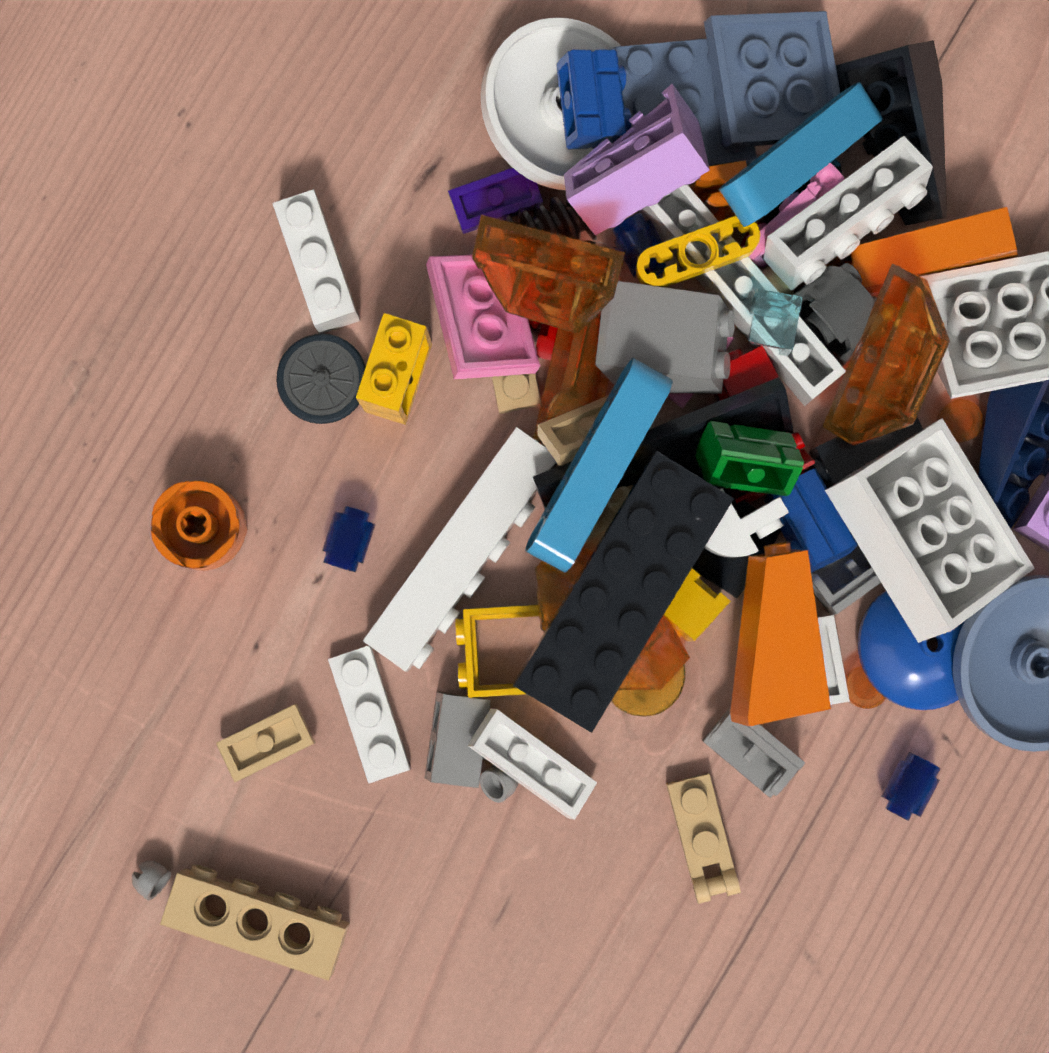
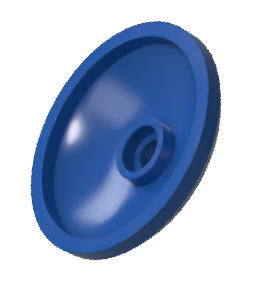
M885 590L870 604L859 627L858 654L866 677L883 697L905 708L933 710L958 701L953 679V657L957 639L965 621L952 631L936 636L938 647L932 652L927 647V640L917 642Z

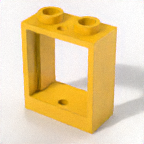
M383 313L356 395L357 401L366 413L406 425L432 347L427 326ZM412 376L413 381L411 384H409L410 378Z
M561 604L463 609V619H455L457 645H465L466 662L458 663L459 689H467L468 698L526 694L514 687L513 683L479 684L476 620L551 616L552 620Z

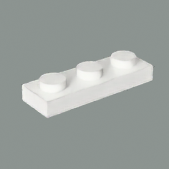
M366 646L328 659L368 784L410 770L411 767L372 648Z
M490 709L467 745L569 819H576L597 784L596 781L498 709Z

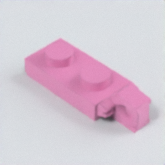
M831 163L810 179V184L807 185L803 192H795L785 199L779 207L780 213L768 224L764 222L758 225L760 241L755 251L749 256L759 267L767 265L763 260L767 236L845 180L843 175Z

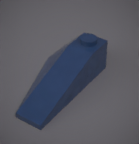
M1049 380L991 391L988 398L978 477L1008 526L1012 529L1030 501L1028 489L1039 475L1046 477L1049 472Z

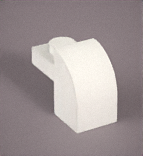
M780 497L741 519L731 504L706 544L705 549L716 555L731 558L754 554L759 550L750 535L756 532L759 539L776 531L783 526L779 518L789 512Z

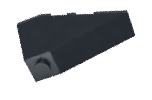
M934 40L906 45L836 65L840 93L860 82L883 118L881 122L863 136L865 141L862 145L867 154H873L876 157L901 137L905 136L933 166L926 186L927 194L911 209H907L904 206L898 211L905 226L947 217L943 85Z

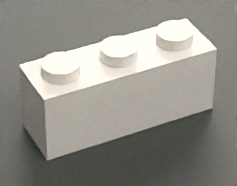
M314 189L272 203L313 324L319 334L359 322L360 318Z

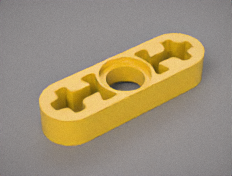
M734 216L649 247L639 256L636 265L637 278L641 284L666 288L747 258L755 251L760 241L759 227L756 222L743 227L738 218ZM738 227L740 233H749L750 237L745 242V248H740L737 242L727 244L722 249L725 256L719 257V247L717 241L712 236L713 234L717 233L718 242L729 239L733 233V228ZM694 241L705 243L710 250V259L703 264L691 263L685 255L686 246ZM677 249V260L684 271L677 272L676 263L664 269L663 278L657 279L655 273L647 274L645 272V269L649 267L650 258H656L658 263H664L673 258V253L670 250Z

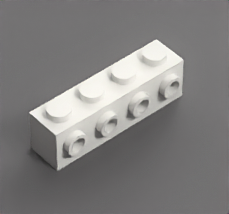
M905 136L901 137L767 236L763 260L790 290H793L802 282L806 285L814 282L825 271L826 264L837 256L840 259H844L858 247L862 237L871 231L873 234L882 231L893 220V214L904 206L907 209H911L917 205L927 194L926 186L933 166Z

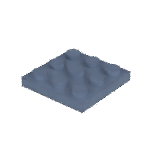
M826 11L714 15L704 21L724 148L774 145L831 99L840 94Z
M707 39L613 47L612 50L617 51L618 64L623 65L626 71V85L622 91L624 107L629 108L631 118L639 111L644 117L666 99L661 92L673 84L699 121L709 166L745 160L746 164H749L757 158L755 146L724 148Z

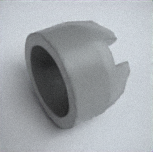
M495 765L484 771L480 776V786L484 794L494 802H503L515 792L518 786L517 781Z
M155 861L142 862L139 868L143 873L133 872L132 874L134 888L148 901L162 891L171 877V872Z

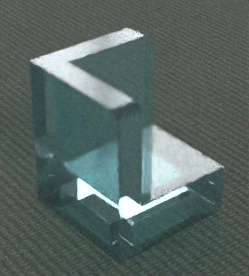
M758 289L752 298L750 315L753 316L748 341L751 344L778 348L779 355L788 356L794 348L802 297Z

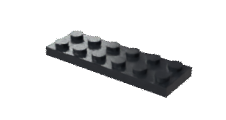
M778 377L754 386L736 395L649 429L616 489L634 485L654 451L660 452L704 480L701 473L702 469L699 468L695 454L706 426L710 421L728 423L729 426L741 425L793 434L786 388ZM571 462L533 476L544 510Z
M654 451L518 674L513 686L592 733L734 498L660 452Z

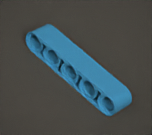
M858 82L831 99L723 184L719 190L742 226L746 227L773 210L881 122L883 118L862 84Z
M631 358L621 372L527 542L525 552L566 573L570 569L665 402L673 384L671 378L639 360Z

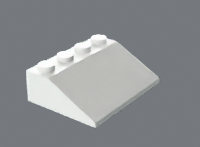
M1049 251L917 277L910 299L921 339L950 399L1049 380Z
M943 418L825 490L918 643L952 631L1035 569Z

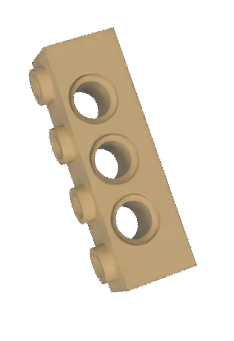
M192 865L191 870L184 868L177 873L160 925L328 981L330 980L350 925L349 922L341 920L342 913L323 906H317L316 911L299 906L300 899L281 892H276L274 897L259 893V886L243 879L234 878L233 883L217 879L218 872L201 865ZM208 895H218L225 901L226 912L223 916H214L207 910L206 899ZM250 909H260L267 915L268 926L266 929L256 930L249 925L247 913ZM292 923L304 924L310 931L309 942L304 944L294 942L288 933L289 925Z

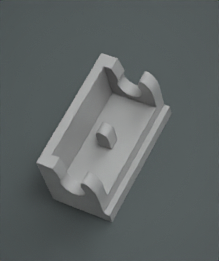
M859 545L849 555L811 573L814 594L830 615L840 613L881 583Z
M436 692L425 779L432 783L479 788L483 757L467 745L488 714L491 700Z
M730 707L702 741L768 797L771 798L773 794L777 796L798 770L804 766L805 762L760 724L749 727L732 722Z

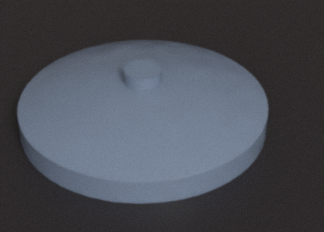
M1032 575L1021 578L966 619L958 636L953 657V679L956 694L970 721L990 738L1022 751L1036 752L1049 750V576Z

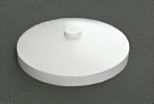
M546 18L520 27L499 46L491 57L484 72L480 94L484 124L491 141L501 156L510 166L529 180L549 188L566 190L564 174L593 150L592 148H566L556 63L571 50H612L613 47L621 46L611 36L593 25L579 20Z

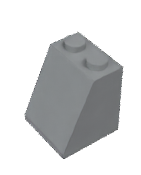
M605 280L595 365L615 385L624 367L631 358H635L673 380L669 393L722 394L723 379H728L730 374V356L726 352L727 337H732L734 333L733 311L728 309L720 295Z

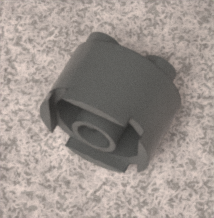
M844 263L840 267L827 266L819 278L808 285L805 284L786 300L841 366H844L884 332V321L890 316L884 302L870 295L861 284L862 278L859 272L848 263Z

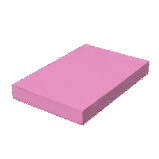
M511 253L430 256L426 266L453 378L467 379L535 374L540 368V363Z

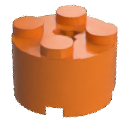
M185 481L174 484L159 496L152 511L151 535L157 550L170 562L194 570H212L228 563L241 549L248 530L245 515L239 502L224 489L205 481ZM195 517L203 520L206 519L203 524L206 530L202 535L196 532L192 533L196 528L192 522Z

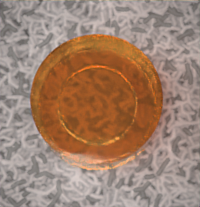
M956 399L942 407L937 416V420L943 418L957 443H964L975 438L983 426L981 410L975 403L966 399Z
M862 666L854 667L846 674L849 703L853 706L872 709L885 701L886 697L871 684Z

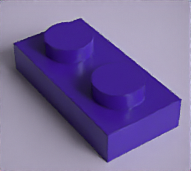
M514 168L448 190L463 234L501 221L504 214L514 217L520 208H525L528 212L534 209V203L541 202L543 205L537 183L529 180Z

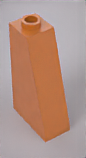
M1003 207L860 244L851 253L852 259L846 260L845 263L852 265L859 272L862 278L861 284L869 293L914 285L919 276L1017 258L1018 253L1008 207Z
M790 542L763 546L764 554L753 555L748 558L730 715L732 722L749 727L831 709L808 550L791 549Z

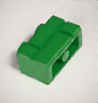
M715 421L708 422L695 454L699 468L702 469L701 473L704 480L713 486L781 496L791 494L804 465V460L799 449H796L797 445L791 433L741 425L729 426L728 423Z

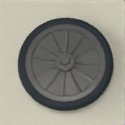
M330 334L306 336L292 344L280 360L276 376L279 396L286 408L304 421L315 424H328L339 421L350 415L359 405L356 395L366 368L364 360L352 344L338 336Z

